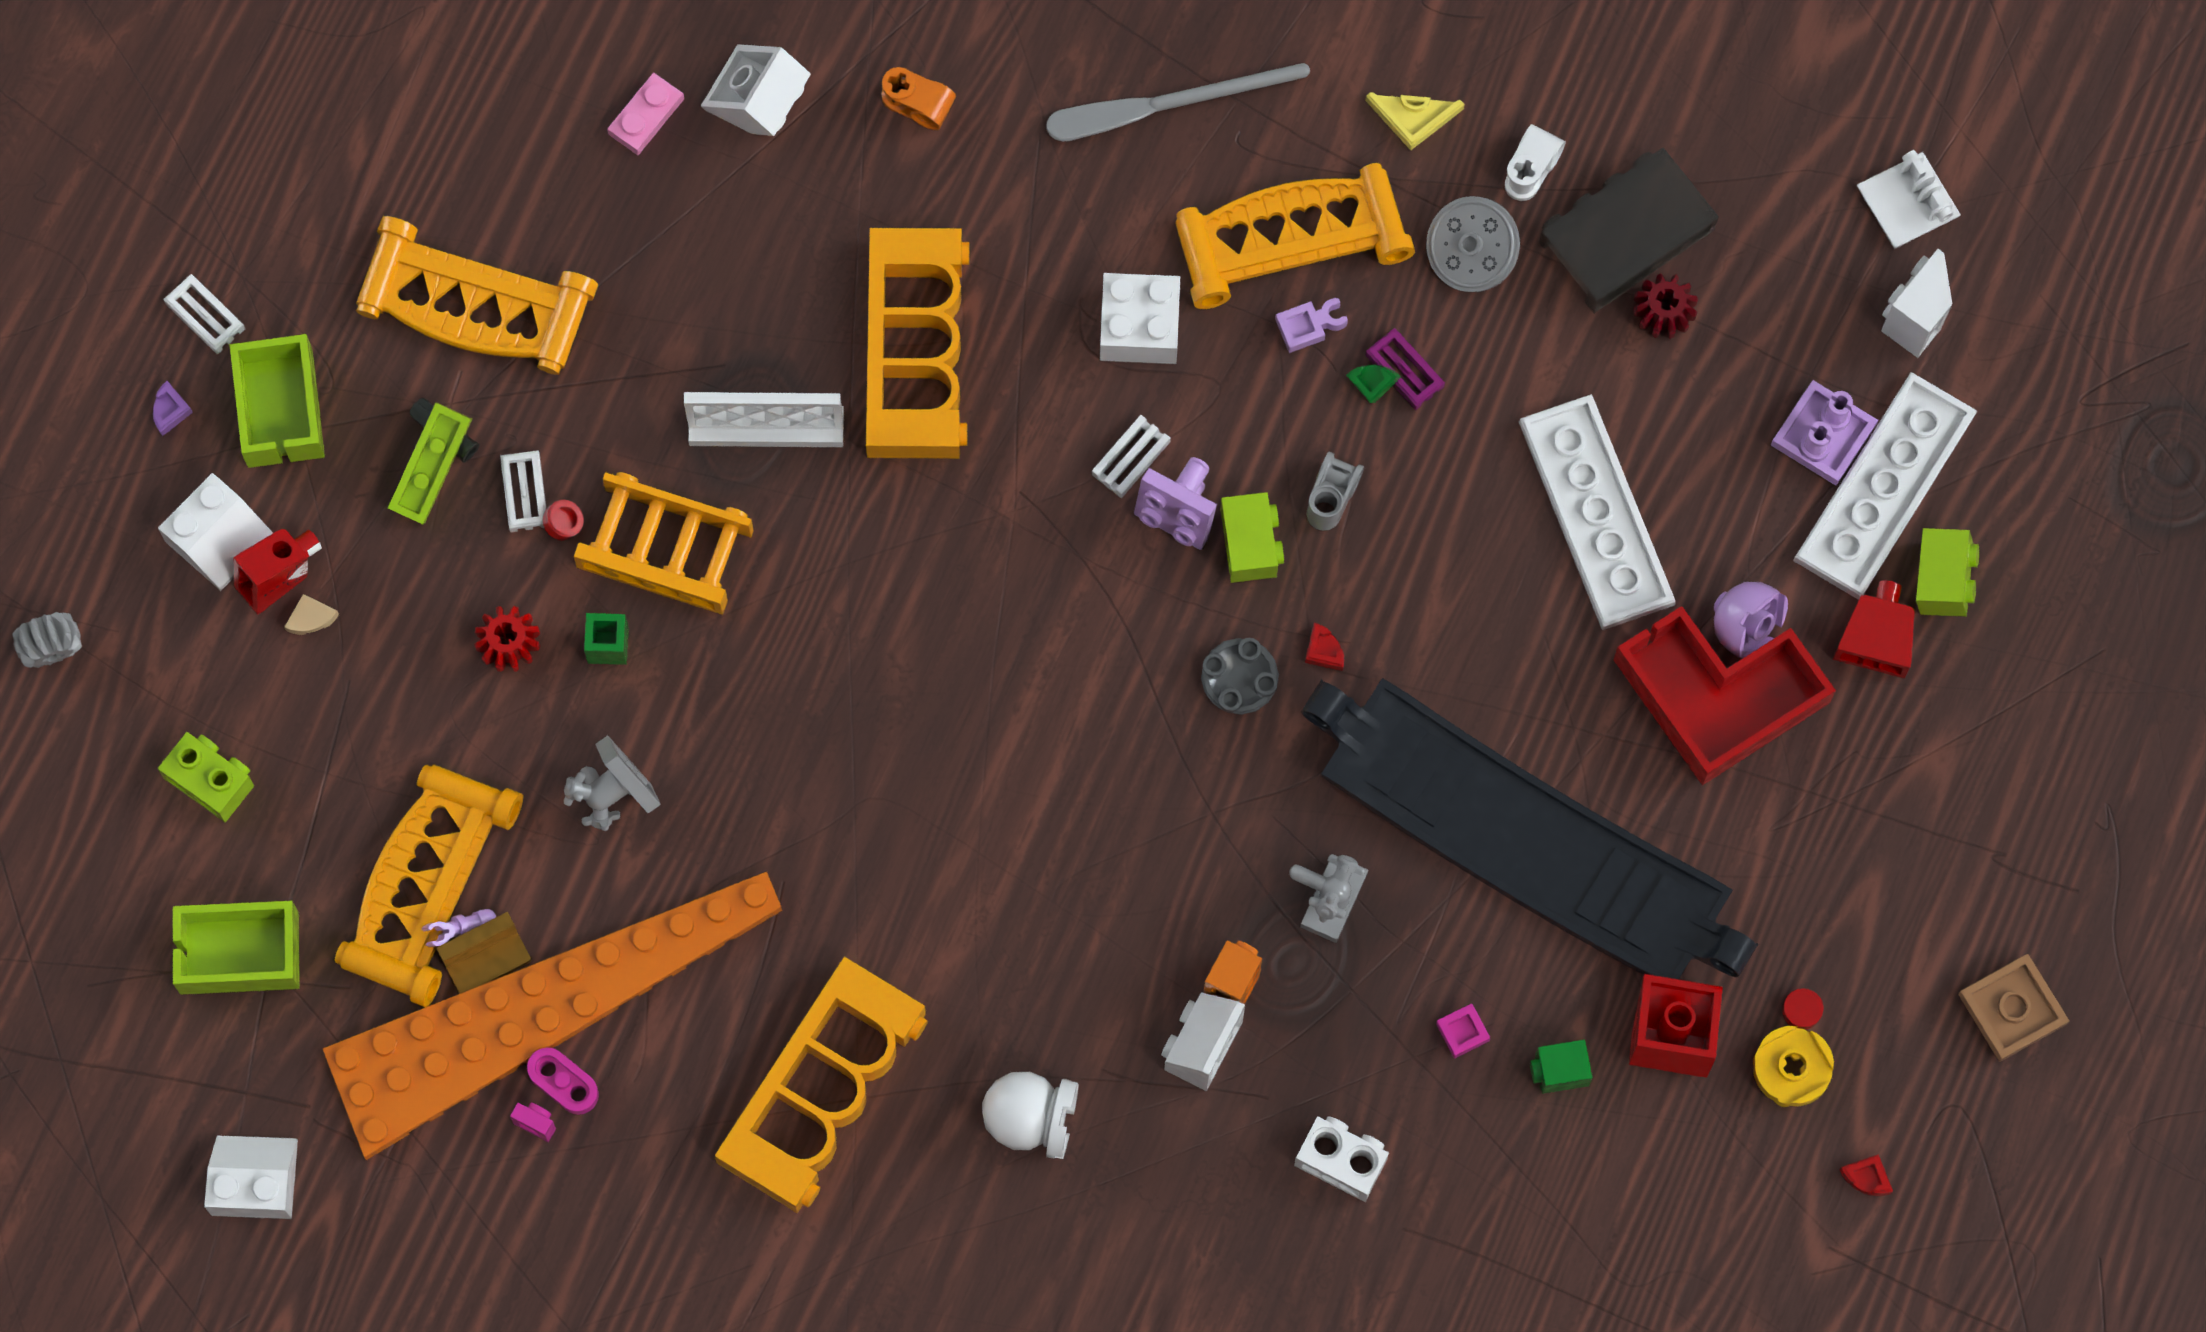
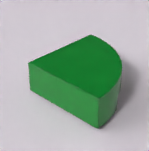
M1382 365L1357 367L1346 374L1370 403H1376L1401 378L1397 372Z

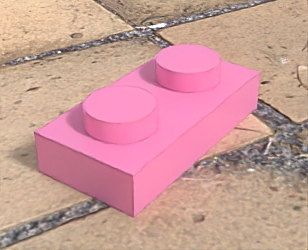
M653 72L608 127V135L639 155L682 103L684 94Z

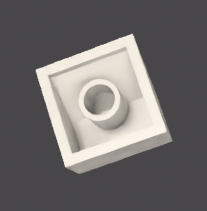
M737 44L701 107L751 134L774 136L783 127L786 115L793 103L802 95L804 85L811 73L782 47Z
M213 473L158 527L164 541L220 591L234 578L233 557L273 534L241 497Z
M1202 992L1196 1002L1189 1000L1179 1020L1184 1023L1179 1036L1177 1037L1172 1034L1162 1051L1161 1056L1167 1058L1164 1070L1207 1091L1243 1022L1245 1005L1235 1000Z
M217 1136L207 1170L204 1207L210 1215L292 1219L298 1140L295 1138Z

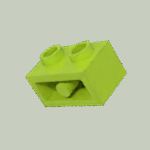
M1268 492L1221 498L1220 511L1231 583L1277 577L1278 564H1284L1282 541L1274 540L1273 528L1279 527L1276 504L1269 505Z
M1923 528L1916 595L1920 615L1967 617L1968 603H1974L1976 596V581L1970 580L1971 567H1978L1979 544H1973L1970 530Z
M186 732L158 767V770L163 779L226 823L254 787L248 776L250 769L234 757L227 761L217 754L219 747L204 735H200L196 739Z

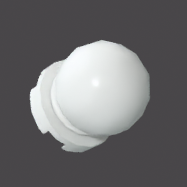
M1011 1072L997 1079L985 1095L982 1102L985 1128L997 1142L1012 1150H1031L1043 1144L1044 1147H1047L1046 1157L1063 1159L1070 1136L1069 1133H1066L1067 1127H1064L1066 1113L1072 1115L1075 1113L1079 1084L1068 1079H1062L1060 1087L1054 1089L1044 1077L1032 1072Z

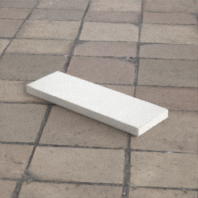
M1910 372L1793 561L1859 600L1860 596L1866 592L1973 420L1977 410Z
M1592 394L1520 418V427L1602 630L1674 606L1676 603Z

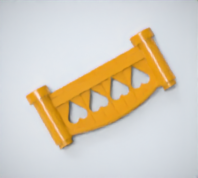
M1372 163L1360 169L1361 176L1357 179H1313L1276 185L1238 198L1207 215L1199 213L1196 207L1180 210L1176 214L1177 220L1175 223L1193 283L1190 293L1194 306L1198 309H1210L1226 303L1231 298L1228 287L1229 283L1374 248L1379 263L1383 265L1397 264L1411 258L1415 254V248L1411 236L1404 232L1386 170L1382 169L1381 164ZM1346 198H1354L1358 202L1351 227H1347L1327 210V205L1330 202L1337 201L1342 203ZM1312 206L1321 210L1322 214L1314 236L1309 235L1291 220L1290 214L1293 211L1301 210L1305 212L1307 208ZM1274 215H1279L1285 220L1277 245H1274L1254 228L1253 223L1256 220L1265 219L1268 221ZM1237 224H1243L1247 227L1248 233L1240 254H1237L1217 237L1216 233L1219 229H1232Z
M383 216L377 229L380 238L356 301L358 305L356 312L370 319H378L380 314L386 312L412 329L447 345L494 356L533 357L539 361L537 368L550 374L559 375L560 369L565 367L586 304L594 299L598 288L596 281L579 273L563 271L558 286H554L414 243L418 232L414 225L395 217ZM421 273H424L429 301L425 305L419 306L412 299L409 301L399 299V291ZM457 284H460L466 307L464 314L455 317L448 310L445 312L435 310V302ZM496 295L502 317L501 324L498 327L490 328L485 324V321L474 323L470 318L471 313L492 296ZM532 306L538 328L537 335L532 339H526L522 336L521 332L510 334L507 331L508 323Z
M427 764L422 768L417 780V786L423 788L422 796L412 805L396 826L372 870L360 909L356 938L350 943L343 941L335 956V963L339 964L341 969L409 995L411 1002L425 1008L435 998L442 978L440 970L428 966L437 946L428 947L425 945L427 942L436 941L438 935L442 934L443 931H437L435 928L429 931L421 929L429 923H446L449 921L492 826L496 825L506 830L511 829L517 820L523 803L522 793L509 788L501 791L440 766H429ZM437 808L446 809L460 829V832L435 837H428L424 831L425 827L433 822L431 815ZM421 843H428L444 867L411 872L408 869V864L411 859L416 857V847ZM411 878L415 881L428 902L396 908L392 905V898L400 892L399 883L401 880ZM392 913L399 917L411 938L378 943L375 935L378 930L383 928L382 920L384 916Z

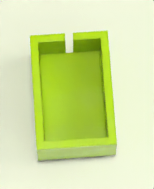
M307 334L229 344L241 452L248 468L283 463L282 456L288 455L290 462L325 458L313 349Z
M293 901L173 906V942L178 948L173 949V985L180 995L299 989V912Z

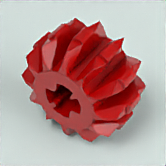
M498 606L496 607V618H492L488 614L482 616L486 626L475 628V635L480 640L474 645L477 652H484L482 656L484 664L488 665L495 661L497 671L502 672L505 669L506 663H510L512 670L517 672L520 659L528 664H531L533 661L528 651L540 650V643L535 640L540 635V630L538 626L531 625L533 618L530 613L520 616L519 608L513 606L509 614L505 615L503 608ZM512 633L515 640L512 642L509 639L510 644H502L500 637L503 636L506 639L505 634Z

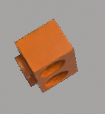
M1227 940L1205 980L1204 993L1235 1000L1245 1005L1260 977L1263 958L1257 956L1258 951L1251 945L1242 941H1237L1234 944Z

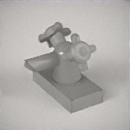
M608 735L595 745L604 765L609 770L599 777L596 769L586 766L577 773L576 777H568L566 779L564 804L571 806L573 800L581 802L583 799L593 809V813L590 816L582 818L584 826L592 825L597 829L607 831L612 821L620 818L619 811L609 812L608 807L627 794L632 795L647 813L661 805L652 784Z
M1331 854L1327 859L1329 863L1323 876L1297 864L1290 868L1289 875L1293 880L1316 890L1314 896L1309 899V907L1300 928L1337 943L1368 874V869L1359 866L1358 862L1352 857Z

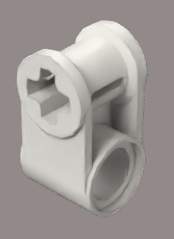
M1531 124L1508 164L1505 180L1507 194L1518 201H1527L1533 198L1547 174L1556 165L1566 141Z

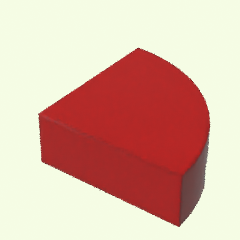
M1314 623L1305 663L1343 671L1344 652L1338 640L1328 628Z
M1879 1154L1840 1168L1844 1179L1859 1192L1872 1196H1885L1893 1192Z

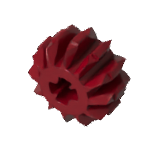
M1662 273L1657 274L1655 283L1646 279L1642 283L1643 291L1635 293L1633 300L1638 305L1634 307L1633 315L1642 318L1639 325L1641 330L1647 329L1650 326L1654 328L1652 332L1654 338L1660 335L1661 330H1665L1669 339L1674 338L1676 329L1685 333L1689 329L1688 321L1696 319L1697 311L1693 307L1697 305L1698 297L1689 294L1692 287L1690 282L1684 283L1681 286L1677 284L1679 280L1677 274L1671 277L1670 282L1665 280ZM1662 302L1670 304L1669 310L1661 308Z

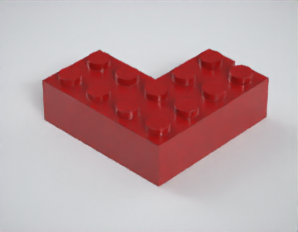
M1682 606L1654 623L1650 632L1646 628L1618 646L1613 659L1702 786L1830 704L1836 692L1792 628H1789L1729 668H1726Z

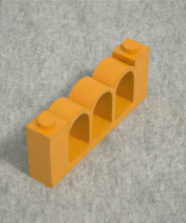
M870 228L866 417L867 458L960 459V446H967V423H960V413L958 410L960 387L958 377L952 370L959 360L961 351L959 328L953 319L959 311L961 304V284L959 278H962V265H969V242H962V229ZM886 277L936 278L947 283L952 290L948 300L940 306L930 308L885 307ZM885 328H934L947 334L951 340L950 347L939 357L884 358ZM884 378H931L946 384L951 391L948 400L938 408L883 409Z
M844 956L715 1154L716 1163L796 1213L799 1212L803 1205L809 1207L821 1188L816 1185L819 1181L817 1172L824 1169L831 1162L836 1151L835 1128L853 1123L862 1114L866 1105L865 1081L878 1079L892 1068L896 1058V1042L905 1047L910 1038L916 1041L920 1037L928 1023V1020L924 1019L926 1015L925 1005ZM837 1007L876 1029L885 1037L887 1048L884 1055L877 1062L870 1065L854 1064L816 1041ZM807 1053L841 1072L855 1083L857 1095L854 1102L848 1108L839 1112H828L786 1088V1085ZM777 1099L815 1121L825 1130L827 1141L824 1148L816 1156L809 1159L792 1157L755 1134Z

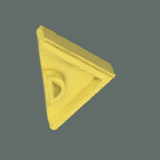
M1373 92L1366 95L1365 100L1410 150H1413L1464 110L1465 105L1461 100L1456 102L1430 100L1431 98L1407 95L1393 97L1376 95Z

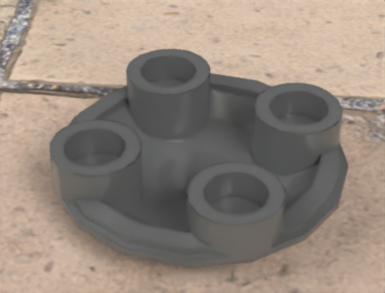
M1237 638L1219 644L1204 659L1201 675L1204 692L1213 705L1227 713L1240 715L1256 712L1269 703L1277 690L1279 678L1275 659L1267 648L1254 638Z

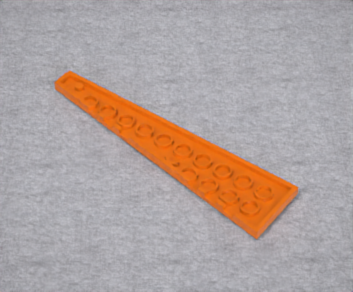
M764 872L323 1048L364 1158L368 1160L408 1136L412 1130L429 1120L430 1122L443 1115V1112L462 1100H468L478 1094L479 1090L497 1079L501 1080L513 1073L519 1066L528 1063L529 1058L535 1051L541 1048H554L616 1011L622 1004L637 995L641 996L651 990L652 986L670 975H676L686 969V966L704 955L711 954L724 946L727 941L736 939L782 911L768 873Z

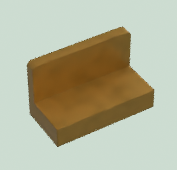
M508 912L437 947L438 953L459 994L501 978L531 962V957Z

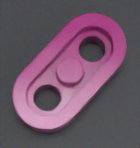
M541 1048L535 1051L529 1058L527 1071L533 1084L566 1111L580 1115L591 1111L595 1107L599 1097L595 1081L560 1051L554 1048ZM552 1064L556 1067V1071L552 1076L541 1074V1070L545 1065ZM576 1089H583L586 1091V1096L581 1101H575L571 1097L572 1093Z

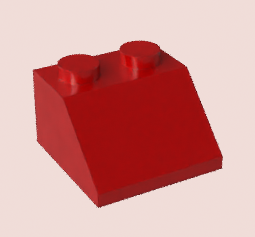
M1644 974L1632 1029L1629 1065L1707 1078L1716 1059L1723 987Z

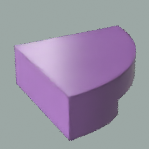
M168 381L157 391L153 407L155 425L163 436L193 413L188 404Z

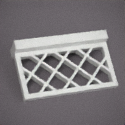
M684 392V407L689 427V446L843 447L844 407L841 405L840 393Z

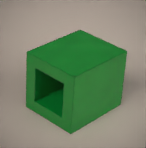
M586 613L584 652L588 664L627 665L629 626L625 614Z
M1585 1040L1538 1047L1535 1059L1530 1060L1534 1084L1540 1083L1542 1094L1587 1087L1593 1078Z

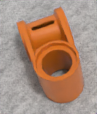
M902 67L888 70L882 79L881 96L885 107L914 120L919 125L930 130H939L956 98V94L949 87L926 79ZM899 86L905 88V90L901 89L898 94L892 92V90H897Z

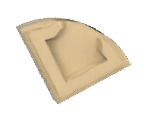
M303 594L286 623L285 630L297 635L315 632L330 626L336 620L339 613L337 610Z

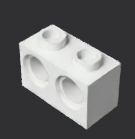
M1317 1116L1295 1159L1294 1166L1366 1202L1387 1161L1389 1152L1383 1150L1384 1144L1369 1135L1364 1134L1362 1138H1359L1348 1132L1349 1127L1342 1121L1327 1116L1326 1120ZM1321 1138H1328L1335 1143L1337 1150L1331 1155H1322L1317 1152L1314 1143ZM1357 1156L1366 1157L1371 1162L1372 1169L1364 1174L1357 1173L1352 1169L1350 1161Z

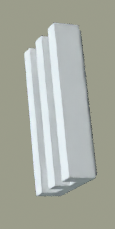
M192 274L163 299L165 304L216 354L223 350V345L226 343L230 344L234 340L233 336L235 334H241L245 330L244 324ZM192 287L231 326L225 329L187 290ZM179 297L182 298L219 337L215 339L176 300Z
M1140 415L1092 470V476L1122 498L1166 448L1171 438L1165 433H1160L1159 428L1154 424L1150 425L1147 419ZM1143 430L1145 432L1110 474L1108 476L1104 474L1137 434ZM1152 438L1157 441L1124 481L1118 485L1115 482L1116 479Z
M539 450L500 455L510 532H517L521 528L532 530L536 526L544 528L543 514L546 510ZM525 461H532L539 514L537 517H532ZM510 463H517L524 516L522 519H516Z

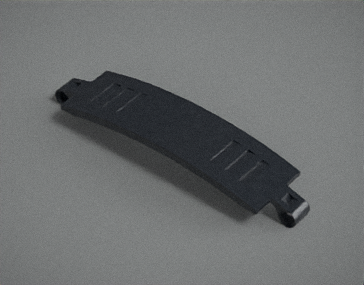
M1384 678L1381 679L1363 707L1358 706L1352 697H1348L1340 689L1327 682H1323L1321 679L1301 710L1302 715L1307 720L1334 738L1339 744V747L1321 773L1323 778L1471 876L1551 924L1639 973L1679 979L1688 963L1692 959H1697L1729 976L1737 978L1759 945L1758 943L1755 944L1754 941L1743 933L1730 928V926L1716 923V917L1733 891L1731 888L1566 796L1473 738Z

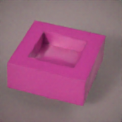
M1469 1004L1436 1022L1454 1059L1490 1041V1036L1473 1004Z
M517 1103L510 1115L514 1125L548 1143L556 1130L554 1122L549 1119L552 1114L534 1103H530L529 1107Z

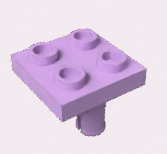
M1812 380L1774 437L1771 446L1832 484L1837 485L1875 428L1878 420L1854 406L1853 399L1847 392L1837 391L1833 393Z
M1191 457L1175 482L1148 468L1141 479L1134 515L1138 516L1145 525L1152 528H1160L1173 535L1174 539L1180 544L1194 546L1202 550L1209 538L1217 506L1214 502L1201 496L1205 488L1203 480L1209 472V466L1201 459Z

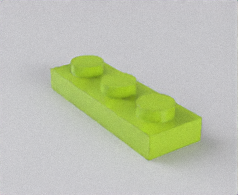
M438 402L435 403L388 509L418 523L425 524L472 418Z

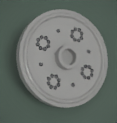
M1475 196L1459 198L1444 206L1433 219L1427 234V256L1436 275L1450 287L1465 292L1489 290L1504 281L1517 262L1520 251L1518 228L1509 212L1497 202Z

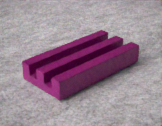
M1396 328L1392 329L1366 350L1365 356L1374 365H1382L1394 370L1378 353L1381 350L1420 393L1418 395L1402 378L1393 385L1415 410L1421 407L1425 400L1428 401L1432 398L1436 391L1439 392L1445 386V382ZM1391 341L1415 365L1431 385L1426 387L1408 365L1388 345Z

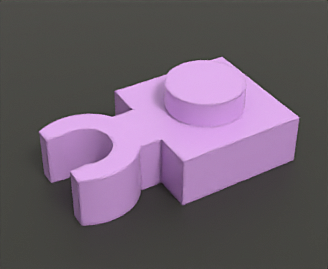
M1339 298L1327 300L1323 304L1322 309L1315 311L1312 302H1308L1276 314L1275 320L1289 353L1324 341L1325 333L1323 329L1327 328L1332 331H1338L1347 326L1348 319L1346 316L1334 319L1329 315L1330 311L1340 308Z

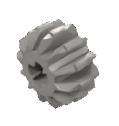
M55 612L51 615L44 614L42 617L34 618L30 622L21 624L12 634L14 638L13 644L18 657L24 666L30 668H39L43 665H51L55 662L63 661V659L73 656L82 647L78 626L69 613Z

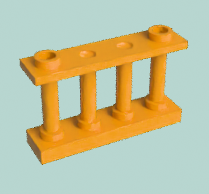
M605 472L603 477L605 491L613 493L595 542H591L590 545L578 543L574 554L576 567L723 615L728 599L726 590L722 589V585L719 582L737 533L752 537L754 531L752 519L747 518L748 515L745 512L736 508L727 507L725 510L638 483L637 478L627 473L617 472L616 475ZM629 498L647 504L649 508L632 553L623 557L612 553V549L609 547ZM666 510L686 518L668 566H663V569L648 565L649 562L646 558L663 512ZM703 522L722 528L705 578L701 577L697 581L685 577L683 568L699 525Z

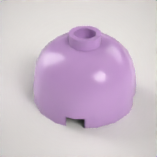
M1743 582L1731 588L1728 592H1723L1714 604V629L1719 642L1733 655L1742 659L1774 639L1767 636L1773 630L1775 624L1782 627L1788 610L1787 597L1777 589L1762 582Z

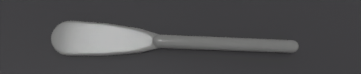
M1300 63L1154 98H1127L1061 109L1054 112L1048 118L1046 123L1047 131L1055 140L1062 142L1072 141L1139 121L1158 111L1305 78L1309 75L1310 68L1307 64Z

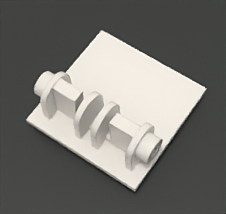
M1915 150L1910 151L1902 157L1904 162L1857 184L1859 191L1894 249L1961 216L1923 152L1917 154Z

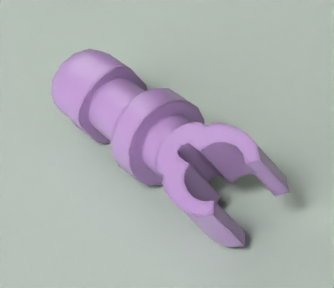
M484 909L473 912L472 915L467 917L461 914L453 916L450 922L426 924L421 930L429 931L435 928L437 931H443V933L438 935L436 941L427 942L425 946H441L447 943L450 938H457L496 918V915L492 910Z

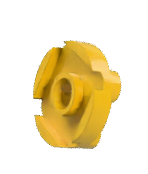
M1784 1026L1769 1033L1762 1040L1753 1057V1074L1758 1087L1768 1098L1781 1107H1798L1812 1103L1825 1092L1832 1078L1834 1059L1830 1047L1819 1034L1811 1030L1809 1032L1805 1029L1797 1028L1798 1026ZM1786 1057H1791L1793 1061L1800 1059L1803 1062V1066L1799 1069L1801 1075L1794 1076L1793 1073L1787 1074L1783 1068L1787 1064Z

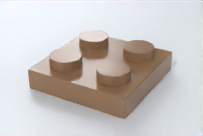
M2029 954L1961 990L1958 994L1999 1062L2070 1022Z

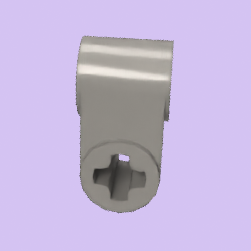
M1327 453L1309 497L1306 515L1311 526L1325 531L1334 528L1339 523L1349 499L1352 498L1364 471L1363 465L1358 464L1355 467L1336 459L1334 453ZM1325 502L1332 505L1335 510L1330 513H1323L1317 510L1315 506Z

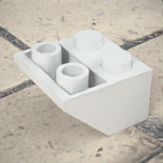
M1939 249L1935 251L1930 259L1924 255L1910 273L1912 276L1905 286L1900 284L1888 300L1889 305L1882 314L1886 320L1881 331L1917 358L1939 333L1952 306L1945 255Z

